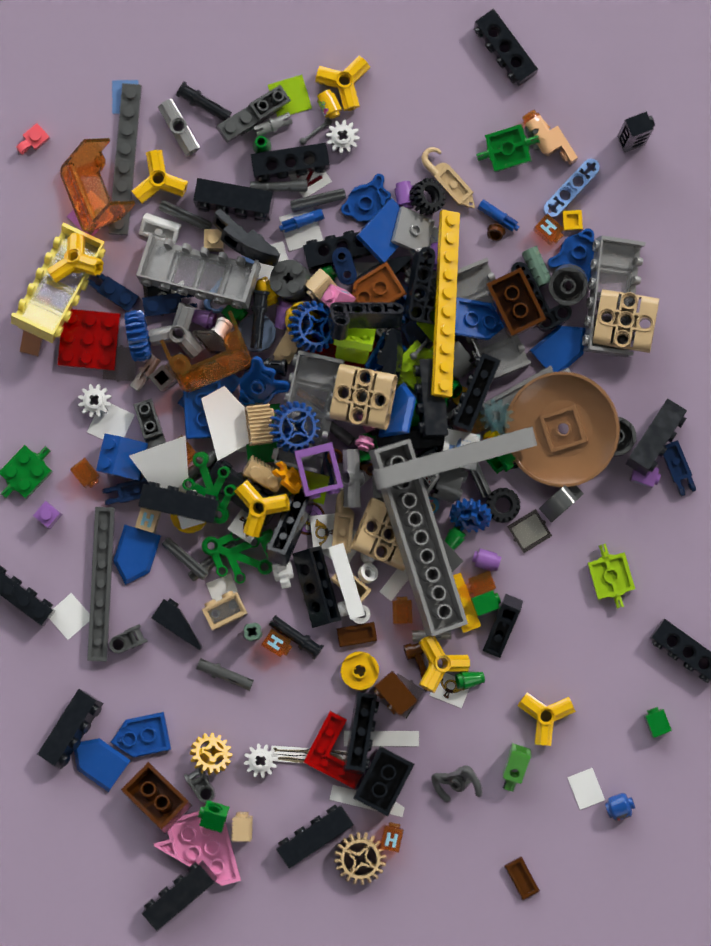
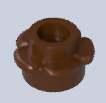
M497 223L491 224L487 228L488 237L493 241L501 240L506 233L502 225Z

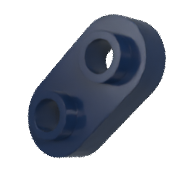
M344 247L337 248L332 254V260L338 280L343 285H352L357 279V272L351 253ZM339 254H344V255H345V259H344V260H340V259L338 258V255H339ZM350 272L351 277L345 278L344 273Z

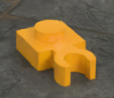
M283 461L277 462L276 465L280 468V471L274 469L272 474L276 477H281L280 484L293 495L297 494L302 487L299 472L293 467L287 469V465Z

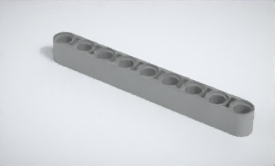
M532 426L379 468L372 472L377 490L534 447L537 446V441Z

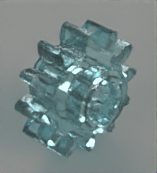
M492 399V405L490 406L485 403L484 406L487 410L480 411L481 414L485 415L480 421H486L487 424H485L484 428L491 426L492 433L496 431V428L502 433L503 426L510 428L508 421H514L513 418L509 417L514 411H508L510 404L507 403L503 406L502 399L498 401V404ZM494 412H496V413H497V412H500V413H501V414H500V418H501L500 420H499V419H496V420L493 419V418L495 417V415L493 414Z

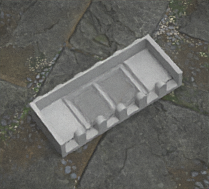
M150 234L136 276L139 282L147 287L152 285L163 291L174 290L183 296L190 294L199 300L210 299L219 305L228 304L236 309H248L261 265L259 260L256 259L254 264L246 262L245 258L238 256L236 260L228 258L224 252H219V255L210 253L204 247H201L199 251L192 249L188 243H183L182 246L175 245L171 239L165 238L163 242L156 240L154 234Z
M600 236L594 240V258L590 266L593 272L588 284V288L591 290L590 297L587 298L586 302L588 316L585 317L584 326L586 330L582 339L583 351L622 357L633 356L634 352L628 349L621 350L616 347L593 344V336L602 289L623 293H636V285H639L641 282V277L637 276L638 267L643 264V258H639L640 248L644 247L646 242L609 236ZM619 295L617 310H619V306H620V300H621V296H620V295ZM627 298L624 301V304L628 307L633 306L635 300L632 298ZM606 313L602 316V321L610 322L613 317L611 314ZM623 317L621 324L627 326L632 320L630 317ZM613 329V334H612V339H611V343H612V344H613V340H614L615 329ZM621 335L618 337L617 342L619 344H626L628 337Z
M488 258L458 269L456 297L492 303L494 306L485 288L487 283L495 280L494 273L491 272L488 265ZM505 327L490 340L465 337L467 343L472 344L474 351L471 352L475 361L478 356H482V353L501 360L494 380L531 365V361L528 360L524 345L520 342L518 335L510 339Z
M299 350L298 355L294 354L292 365L295 366L294 373H290L288 383L291 384L290 392L285 394L284 403L288 401L291 403L298 401L299 404L304 402L306 407H312L311 412L317 413L314 419L320 420L316 423L320 430H316L315 433L319 437L312 438L315 443L309 444L310 448L327 443L332 422L330 408L337 371L340 364H344L345 361ZM294 411L289 413L287 417L294 419L300 413ZM282 424V431L284 432L285 426ZM295 435L289 439V442L295 443L302 439V437ZM283 447L273 449L272 459L275 460L274 464L283 461L287 467L297 468L294 453H290V450L288 452L283 451ZM325 452L302 457L304 470L320 474Z

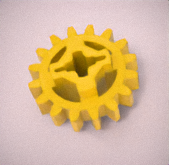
M204 733L202 738L197 737L196 742H193L191 745L193 749H191L189 754L193 755L190 761L197 763L194 768L200 767V773L206 770L208 775H211L213 771L218 775L220 770L224 771L227 768L226 766L230 764L231 761L229 759L232 757V753L228 751L231 749V746L225 745L227 740H220L221 735L215 738L214 733H211L209 737ZM207 743L206 747L200 748L201 745ZM222 760L221 763L215 765L216 761Z

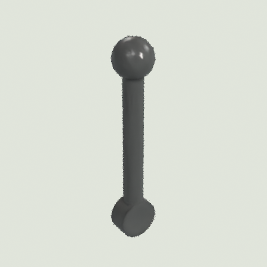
M326 118L325 123H323L321 126H319L316 130H314L305 138H301L299 140V143L301 145H305L307 143V140H309L311 137L317 134L320 130H322L326 126H330L332 124V120L330 118Z
M428 336L424 338L425 341L420 347L410 354L412 360L417 359L418 353L425 345L432 342Z

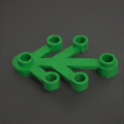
M198 452L193 456L192 461L196 467H199L205 487L195 483L191 478L185 479L182 486L185 490H196V492L203 496L205 494L217 496L216 500H219L218 494L226 477L230 475V469L227 466L219 468L217 480L213 485L207 468L209 456L205 452ZM198 457L203 459L201 464L197 462ZM222 469L227 471L226 476L221 474ZM187 481H190L192 484L190 488L186 486ZM233 484L227 485L224 489L225 496L219 506L222 517H217V524H223L229 519L227 507L232 496L236 494L234 491L237 489ZM228 487L233 488V494L228 492Z
M233 532L219 539L210 536L202 542L203 552L211 555L216 566V574L220 577L226 576L228 569L223 565L219 553L227 557L234 573V581L238 584L244 583L246 576L241 572L237 560L257 568L258 572L263 575H267L273 570L272 562L267 559L259 561L240 553L249 548L258 547L260 544L258 537H254L257 540L255 546L248 542H243L230 549L222 545L232 540L238 541L241 539L240 537L237 539L233 538ZM210 542L215 545L212 550L208 549V543ZM263 563H266L268 565V569L266 571H263L261 569V565ZM220 567L225 568L223 575L218 572ZM238 574H241L243 576V580L241 582L237 581L236 579Z

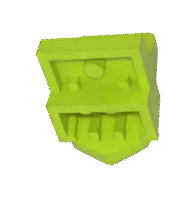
M349 328L346 339H334L333 345H337L335 357L344 361L366 364L369 351L372 352L377 328Z

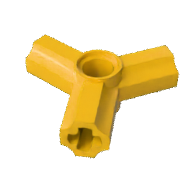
M358 56L344 71L319 66L315 82L338 88L343 110H355L360 105L354 84L371 67L361 56ZM342 78L350 80L347 85H342L339 81Z
M162 150L146 152L150 176L131 191L141 204L159 190L183 197L188 181L166 173ZM156 176H163L164 180L162 183L156 184L154 183V178Z
M71 233L67 238V251L64 254V258L46 270L53 281L57 283L72 272H84L94 276L100 275L103 271L104 262L102 259L85 255L84 235Z
M248 480L234 491L249 508V514L243 533L246 535L260 537L266 515L290 510L287 494L263 498ZM256 503L263 505V512L256 509Z
M426 636L418 642L429 661V666L419 683L423 689L435 693L445 672H468L470 667L468 655H445L435 636ZM439 659H441L443 663L441 668H439L437 665Z
M526 692L517 705L537 720L534 743L536 745L551 746L554 721L576 712L569 696L545 706ZM543 711L550 712L551 718L549 721L544 722L541 720L540 715Z

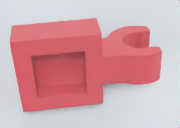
M36 123L23 134L26 140L19 143L16 148L23 155L31 147L37 150L50 137Z

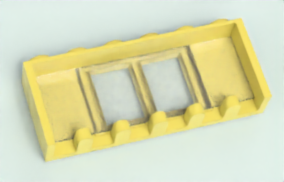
M64 222L59 237H55L53 241V248L44 257L43 266L37 269L34 282L28 285L25 298L20 299L17 312L11 315V324L52 344L56 337H60L64 322L69 321L72 307H76L81 297L79 294L82 290H86L90 274L72 272L55 283L46 269L64 258V254L67 251V238L71 233L84 235L85 255L103 259L106 253L104 241Z

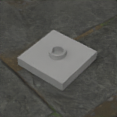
M402 206L399 208L391 242L412 252H415L420 247H429L435 220Z

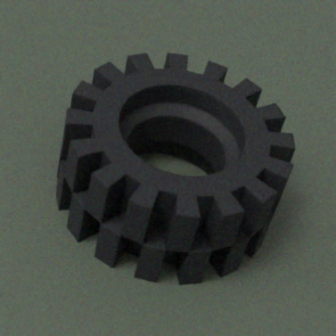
M433 178L421 180L412 186V190L409 192L412 195L409 199L413 200L411 205L416 206V211L420 210L419 214L431 215L443 208L442 206L446 203L444 202L446 196H443L445 190H441L443 186H438L439 182L437 180L433 182ZM424 190L431 196V203L426 200Z
M498 488L492 491L486 500L487 508L491 509V519L496 522L505 523L513 520L518 515L521 507L518 495L508 488ZM499 498H506L510 502V509L505 513H501L496 509L495 504Z

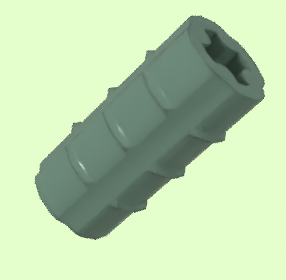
M537 246L522 252L525 263L538 288L548 284L551 276Z
M254 622L244 626V637L247 640L254 641L262 637L263 634L259 624ZM256 627V632L258 634L256 636L252 635L250 637V632L248 631L249 628L254 629Z

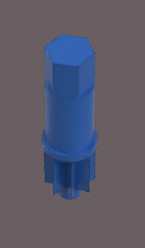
M484 199L479 204L477 209L497 221L500 225H503L510 231H517L519 229L518 221L508 216L507 213L502 212Z
M320 208L297 217L294 216V218L282 221L279 229L280 231L284 230L285 233L300 229V227L323 220L324 214Z

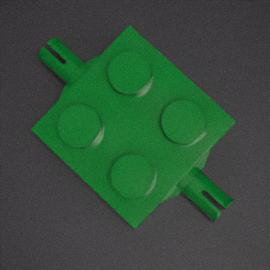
M522 124L485 135L487 151L477 153L476 156L478 161L489 158L493 164L494 172L532 162L529 152L530 145L540 143L539 136L527 138Z
M24 445L0 470V475L8 484L1 494L7 498L13 491H16L27 499L53 472L43 460L51 450L45 446L37 454Z

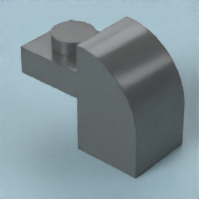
M179 353L166 365H161L149 378L161 392H164L180 381V378L189 372L193 366L182 353Z
M564 485L539 509L552 523L584 493L577 485L572 487Z

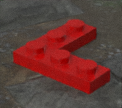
M330 711L303 763L355 789L362 775L343 771L344 761L330 754L347 719Z

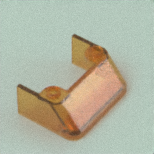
M109 138L84 139L60 168L61 179L80 227L84 232L94 231L121 220L136 204L134 200L111 202L100 174L106 164L102 151L109 144Z
M229 311L228 314L235 330L229 332L224 338L227 350L191 365L189 359L183 354L171 356L165 340H160L172 371L183 391L193 392L245 370L251 365L250 353L232 311Z

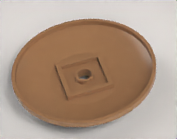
M559 371L536 377L518 391L507 411L505 434L533 426L537 446L512 452V455L516 458L514 461L524 473L542 484L554 487H563L564 485L572 487L588 482L607 467L617 450L620 424L615 405L600 385L583 375ZM561 423L568 425L569 431L567 434H562L559 431Z

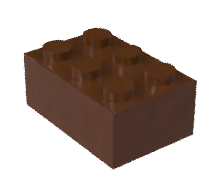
M522 268L516 269L486 284L485 288L510 339L545 323L546 317Z
M393 670L375 685L377 689L374 692L381 700L385 698L388 701L387 707L393 715L398 713L401 716L418 701Z
M149 762L121 789L163 833H166L192 806Z

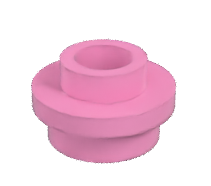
M360 435L355 441V445L358 446L359 450L369 451V449L374 448V440L369 436Z

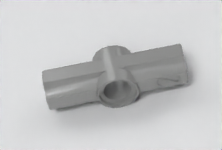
M172 98L162 102L158 109L186 156L194 154L200 149V146ZM176 124L184 125L182 131H175L174 127Z
M344 449L343 470L340 472L344 487V507H361L360 486L363 485L365 477L363 471L360 470L359 449Z

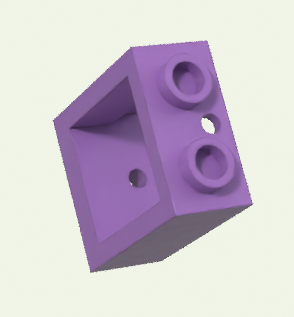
M332 442L294 451L305 497L309 496L311 500L321 497L320 493L328 491L329 495L340 492L339 488H343ZM329 451L337 484L309 491L301 458Z

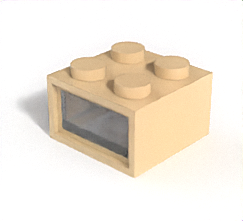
M229 591L222 595L223 599L217 602L213 599L204 604L205 608L202 611L213 631L248 614L237 592Z

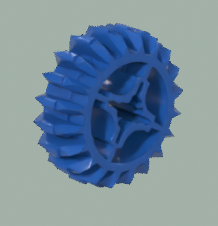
M307 301L303 305H298V310L292 311L294 316L288 318L292 321V324L287 325V327L292 328V331L288 334L294 335L291 341L297 342L296 347H302V351L309 350L310 353H315V351L322 352L323 348L328 349V343L333 344L334 342L328 327L330 308L328 306L324 307L323 302L317 304L316 301H311V303ZM309 311L317 313L321 318L315 319L313 315H310ZM311 335L317 342H311L305 336Z
M133 310L125 313V328L131 357L135 362L146 361L151 358L152 353L145 315L142 310Z
M288 401L286 406L282 404L279 406L280 410H274L276 417H270L274 423L268 426L273 428V431H270L269 434L275 435L272 441L278 442V448L283 447V451L288 452L290 450V453H294L296 450L309 448V444L315 443L312 438L319 437L315 431L320 430V427L316 426V423L320 420L314 419L317 413L311 412V406L306 407L304 402L299 404L298 401L293 403ZM294 411L300 413L294 419L287 417L289 413ZM282 424L285 426L284 432L282 431ZM295 435L302 437V439L295 443L289 442V439Z

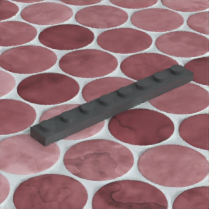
M122 83L111 210L115 214L110 218L109 234L128 236L131 191L133 190L142 85Z
M95 507L87 661L107 662L115 521V508Z

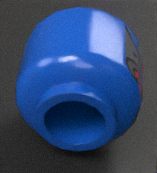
M625 793L611 796L608 798V803H605L609 817L615 821L631 817L632 809H635L632 797L628 798Z

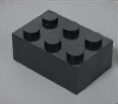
M379 746L353 799L388 816L415 764Z

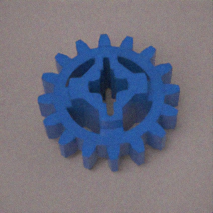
M463 498L462 502L457 500L456 505L452 504L449 514L450 522L454 523V527L460 526L461 531L464 529L469 533L471 530L477 533L478 529L484 531L485 526L489 527L491 522V509L487 508V504L481 505L480 500L475 502L473 498L470 501Z

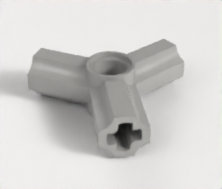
M179 303L173 325L150 329L149 338L152 346L176 342L191 360L196 357L204 347L189 331L195 307L186 303ZM176 328L183 331L182 337L175 334Z

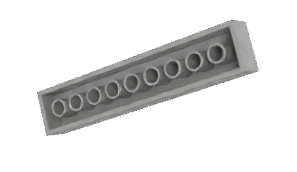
M410 439L368 451L374 470L416 458ZM423 478L380 489L426 636H435L467 625L466 615Z

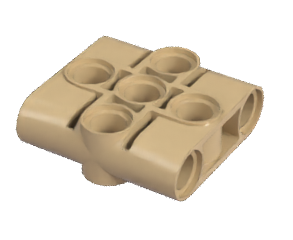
M602 289L593 344L616 347L621 350L628 349L650 353L660 298ZM619 295H620V296H621L620 306H619V310H617L618 300H619ZM627 298H632L635 300L633 306L628 307L624 304V301ZM639 299H641L640 310L637 313ZM609 313L613 318L610 322L602 321V316ZM623 317H630L632 321L629 325L625 326L621 324V319ZM648 320L651 325L649 328L643 329L640 327V322ZM613 329H615L614 340H613V344H612V343H611V339H612ZM633 332H635L634 344L631 347ZM624 335L628 337V342L626 344H619L617 342L618 337Z
M340 364L331 402L330 418L387 430L397 386V375ZM366 373L370 374V381L368 383L364 381ZM344 388H346L349 392L346 398L342 396V391ZM362 392H365L367 395L365 402H362L360 399ZM380 396H384L385 403L383 406H381L378 402ZM358 411L363 413L361 421L356 417Z
M372 497L367 504L352 540L351 549L404 571L405 566L385 503ZM369 521L374 524L372 532H369L366 527ZM386 529L391 531V537L388 540L384 537ZM379 547L384 549L382 557H379L376 552Z

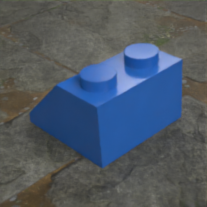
M104 434L96 471L140 481L142 473L129 456L147 450L148 443Z

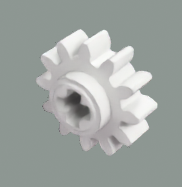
M343 120L342 125H339V122L335 121V128L329 126V130L332 133H326V137L331 138L327 145H334L332 148L333 152L338 148L340 154H343L344 149L350 153L351 146L357 148L354 141H359L360 137L355 136L358 133V129L352 130L353 122L346 125V120ZM346 134L347 139L339 140V135Z
M89 384L90 390L87 391L83 388L84 396H78L79 399L83 400L78 406L85 407L82 411L84 414L90 411L89 416L91 418L94 416V413L100 418L101 411L108 413L105 407L112 406L110 402H107L112 396L105 395L108 389L104 388L101 391L100 384H97L96 389ZM97 396H98V397H99V398H98V402H99V403H98L97 405H95V404L91 405V404H92V400H91V399H92L93 397L97 398Z
M288 562L287 567L280 564L272 565L275 581H280L282 589L291 587L290 579L294 578L291 562Z
M258 743L256 750L250 747L251 754L245 753L249 760L245 761L244 764L250 765L247 772L255 771L254 777L259 772L261 777L264 778L266 771L272 774L271 767L277 768L273 761L277 760L278 757H272L275 750L268 751V744L262 749ZM258 755L266 758L264 761L265 765H258L256 763Z

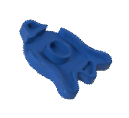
M380 173L376 174L371 182L359 185L351 190L348 199L341 206L342 214L352 217L357 221L368 223L383 207L385 202L391 198V193L383 187L384 176Z
M586 228L580 233L568 236L561 245L560 252L548 260V266L554 269L565 264L577 265L585 271L589 284V280L592 278L590 266L594 258L593 230Z
M255 356L251 360V368L240 378L239 402L242 405L255 404V402L266 404L276 394L288 392L291 387L288 381L275 380L276 370L265 367L262 359L259 356Z

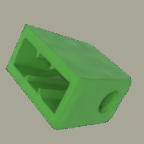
M512 743L503 770V778L505 779L503 788L505 790L513 792L516 783H522L531 758V749ZM512 769H517L518 771H517V772H512L511 770H512Z

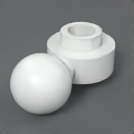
M361 553L360 558L364 565L358 569V577L363 583L370 584L377 579L378 570L372 564L374 559Z
M345 601L339 602L337 605L340 616L345 617L349 615ZM362 605L365 613L364 617L352 619L354 622L364 624L370 619V610L365 605Z

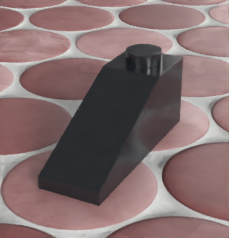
M505 594L482 651L501 658L521 611L523 600Z
M171 598L168 601L163 599L151 619L201 650L202 645L182 610L178 608L179 604Z

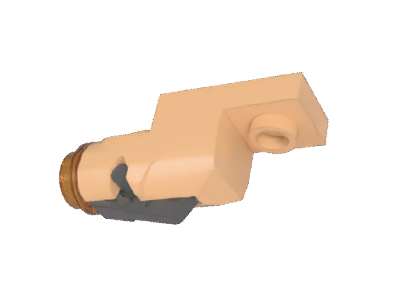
M535 110L522 117L528 137L539 136L540 143L532 145L534 150H540L545 156H549L560 149L561 152L559 153L564 162L568 161L569 165L577 161V155L558 126L549 130L551 127Z

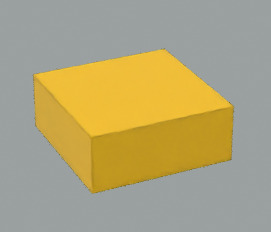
M582 210L562 211L563 231L583 229Z

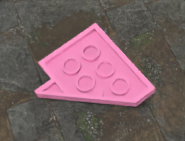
M199 811L185 814L167 831L169 835L168 840L154 843V847L189 867L194 862L199 864L203 860L218 877L216 883L221 886L241 881L226 822L222 833L199 826L201 818H198Z

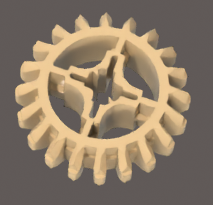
M357 832L356 839H354L352 834H349L351 841L348 842L346 838H343V842L346 845L338 844L342 851H335V855L340 856V858L334 859V862L341 863V865L336 867V870L343 868L344 871L340 873V876L343 877L345 874H348L346 881L349 882L352 877L354 878V885H356L357 879H361V885H364V879L366 878L368 883H372L370 878L372 875L375 879H378L376 871L383 873L379 866H386V863L381 861V859H385L387 856L385 854L380 855V852H383L385 848L381 847L378 849L377 847L381 844V841L378 840L374 844L375 836L372 835L370 840H368V833L366 832L364 833V838H360V832ZM355 843H366L360 851H354L349 848ZM370 847L376 852V864L367 857ZM365 851L364 858L366 859V862L361 861L356 866L357 859L355 858V855L360 856ZM345 853L354 860L350 870L344 862ZM361 866L372 869L365 874H355Z

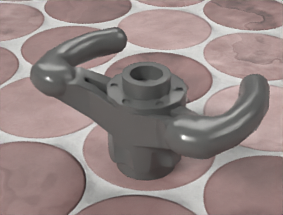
M464 765L454 772L434 773L431 776L435 791L445 802L450 801V796L443 790L440 783L448 784L453 790L462 792L472 782L475 795L477 797L482 796L480 781L470 766Z

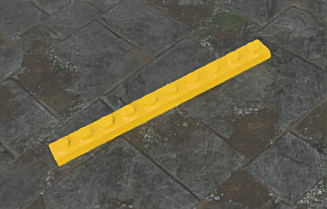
M441 210L439 212L431 396L444 398L452 397L460 225V213L448 210Z

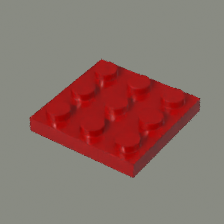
M71 309L72 314L69 321L64 322L62 326L63 331L60 335L57 365L115 371L121 314Z

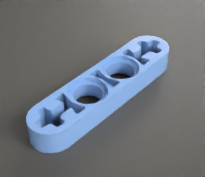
M587 159L546 202L543 211L548 218H556L597 175L600 168L598 161ZM587 164H594V172L591 170L586 176L580 172L582 170L584 173L587 170ZM581 177L583 179V185L579 187L575 186L573 184V178ZM568 191L571 195L570 199L562 200L560 192ZM554 198L563 204V207L560 204L556 207V213L548 212V206L552 207L557 202Z

